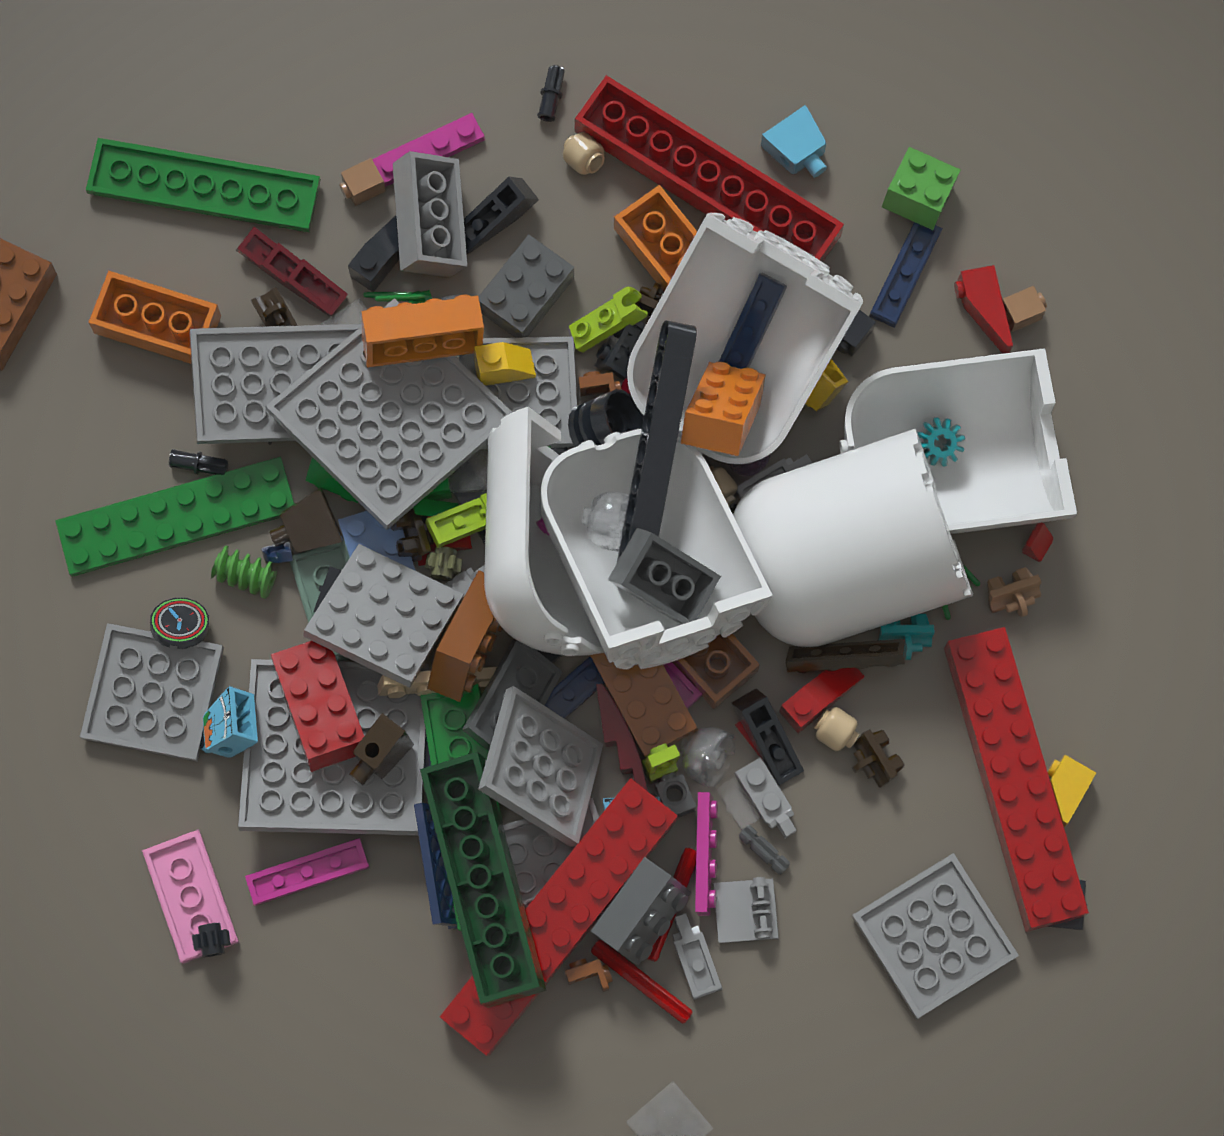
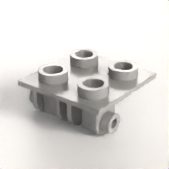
M756 877L753 880L713 883L714 890H716L715 909L718 943L779 938L773 878Z

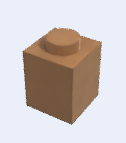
M372 158L341 172L343 181L339 184L341 191L346 199H352L355 206L386 192L384 180Z
M1034 285L1002 299L1011 333L1042 320L1046 312L1045 308H1047L1044 296L1040 292L1037 293Z

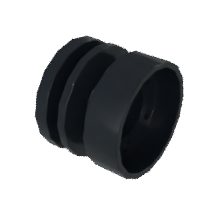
M615 389L574 407L568 419L569 435L574 447L588 440H592L595 445L605 444V437L612 433L619 432L621 434L642 429L644 415L640 412L629 393L624 390Z

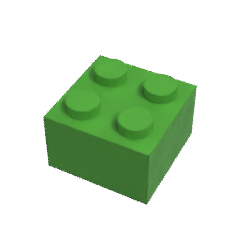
M909 147L887 190L882 208L934 230L961 169Z

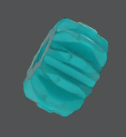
M935 417L933 418L934 427L924 422L923 427L927 430L926 434L922 432L917 433L919 438L924 439L921 445L923 449L926 448L924 450L926 459L930 457L929 464L935 466L939 460L941 466L945 467L948 464L947 457L954 462L958 460L954 454L955 450L964 452V448L957 445V442L964 441L965 436L956 435L961 427L957 424L951 427V419L946 418L941 425L940 419ZM939 435L946 439V444L942 443L944 447L941 449L934 445L935 439L939 440L937 438Z

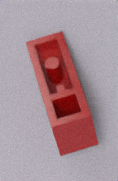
M995 266L961 271L958 280L954 283L956 297L962 299L964 309L1002 354L1010 353L1013 342Z
M841 668L836 671L825 670L783 703L779 712L799 734L817 719L826 708H830L864 679L865 676L857 668Z

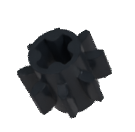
M220 923L198 926L199 934L192 935L193 948L195 951L201 950L202 957L225 954L224 946L231 945L229 930H221Z

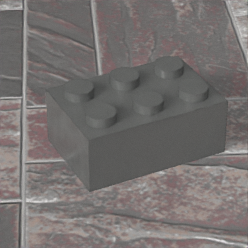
M528 234L479 295L481 313L515 338L528 337L574 280V266Z
M637 528L610 574L608 581L675 622L685 624L697 620L721 576L652 532Z
M644 857L591 932L636 965H639L641 961L649 957L653 949L652 946L659 936L667 932L670 927V921L677 911L685 907L691 891Z

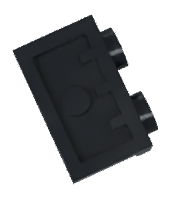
M639 321L633 326L629 324L611 335L607 343H604L599 348L596 354L598 359L594 366L598 369L606 368L622 380L627 379V368L631 352L646 325Z

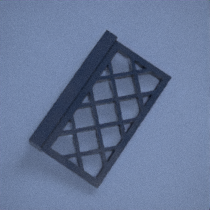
M414 804L432 924L448 926V929L451 930L458 929L452 892L429 804Z

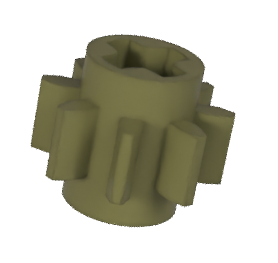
M436 547L435 553L429 552V555H427L425 568L432 569L430 575L432 578L451 581L453 575L461 573L463 559L456 558L457 550Z

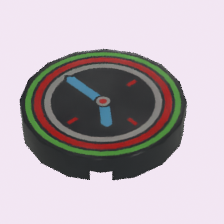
M188 598L165 600L156 606L150 615V631L154 639L161 645L169 648L170 645L177 646V649H187L196 646L205 639L209 629V615L205 607L197 601Z

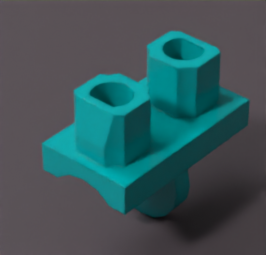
M926 614L911 616V625H900L899 620L881 626L878 640L906 639L907 653L905 660H911L912 652H922L923 647H932V638L935 630L934 625L929 624Z

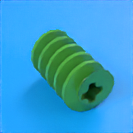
M225 545L216 557L211 571V579L216 576L217 581L220 583L225 582L227 579L229 586L234 587L238 583L240 590L245 591L249 587L251 594L256 595L260 591L261 597L266 599L273 588L277 576V571H272V562L269 561L263 568L261 567V558L258 557L252 564L250 563V554L247 553L241 560L239 559V550L236 549L230 556L228 555L229 546Z

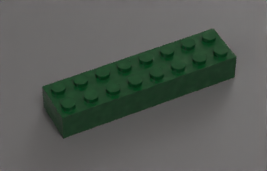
M474 752L422 768L420 772L481 1005L490 1008L547 990L497 802L478 790L486 760L480 753Z

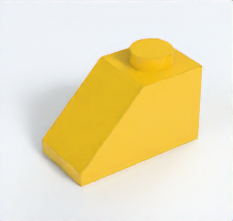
M505 342L474 347L476 375L485 386L536 378L530 349Z
M1064 755L1060 761L1055 759L1047 771L1064 827L1069 823L1096 775L1095 771L1067 755Z

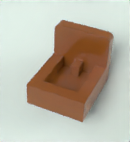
M591 371L585 373L583 377H579L580 397L608 393L615 389L621 390L620 381L614 382L613 372L601 374L599 371Z
M586 958L577 960L569 964L570 969L565 970L569 985L598 976L602 991L606 992L609 991L608 983L613 982L608 965L602 966L600 959L587 963Z

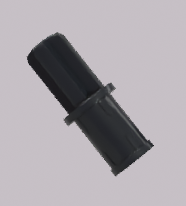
M558 65L549 67L545 86L540 91L542 100L537 116L540 120L547 122L555 121L558 100L563 95L561 87L565 70Z
M172 449L169 457V467L194 471V474L197 475L199 472L225 475L228 470V461L202 455L200 451L195 454Z

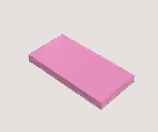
M199 829L142 850L182 964L202 957L201 950H194L192 935L199 934L198 926L220 923L221 930H229L231 945L239 943Z

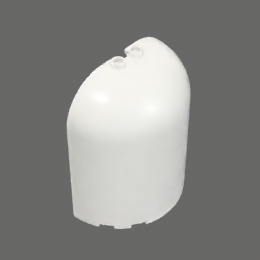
M708 213L631 352L627 368L628 386L636 406L644 415L659 334L663 322L668 320L694 325L697 330L696 343L678 436L682 437L685 412L709 362L715 363L719 361L759 274L764 273L787 285L786 291L749 367L757 370L759 373L766 374L761 405L739 456L695 447L701 455L704 453L715 460L730 464H745L766 457L783 442L863 304V299L860 294L855 292L853 295L851 293L853 286L846 279L839 275L831 276L829 274V266L787 240L767 230L755 232L753 231L754 226L744 220L733 217L732 220L728 219L726 221L724 220L725 216L721 213Z
M1045 348L889 368L865 379L852 394L845 414V440H840L841 454L913 429L926 434L927 430L923 427V423L927 422L934 427L933 418L935 417L940 419L941 425L948 418L951 419V427L956 424L961 427L956 435H964L965 440L957 442V445L962 446L964 452L954 451L958 458L956 462L947 457V466H941L939 460L933 466L929 464L930 457L927 458L935 483V490L950 534L1072 519L1077 515L1067 459H1060L1051 412L1056 402ZM939 435L937 436L939 440L935 439L934 445L941 449L944 447L942 443L946 444V439Z
M530 407L519 409L502 418L501 425L497 428H492L488 438L484 588L489 608L496 621L509 635L531 648L565 656L604 653L550 535L544 534L536 524L542 518L540 490L543 477L550 464L559 456L547 445L561 442V430Z
M642 429L621 434L619 432L612 433L605 437V444L595 445L592 440H588L575 448L567 450L550 464L543 477L540 490V509L549 535L610 663L614 662L615 666L620 669H629L635 664H638L640 669L655 667L709 647L707 643L714 640L719 634L722 637H727L743 626L741 621L746 619L750 613L756 616L773 596L706 460L694 446L681 444L680 436L677 438L659 537L716 572L721 578L697 620L685 624L675 622L608 581L617 563Z
M916 429L763 480L753 486L741 498L733 513L773 595L768 604L755 617L767 632L787 644L799 647L825 645L973 596L955 540L952 539L935 490V483Z

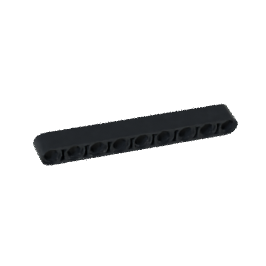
M666 320L661 326L617 562L637 528L652 532L659 537L696 343L697 330L694 325Z

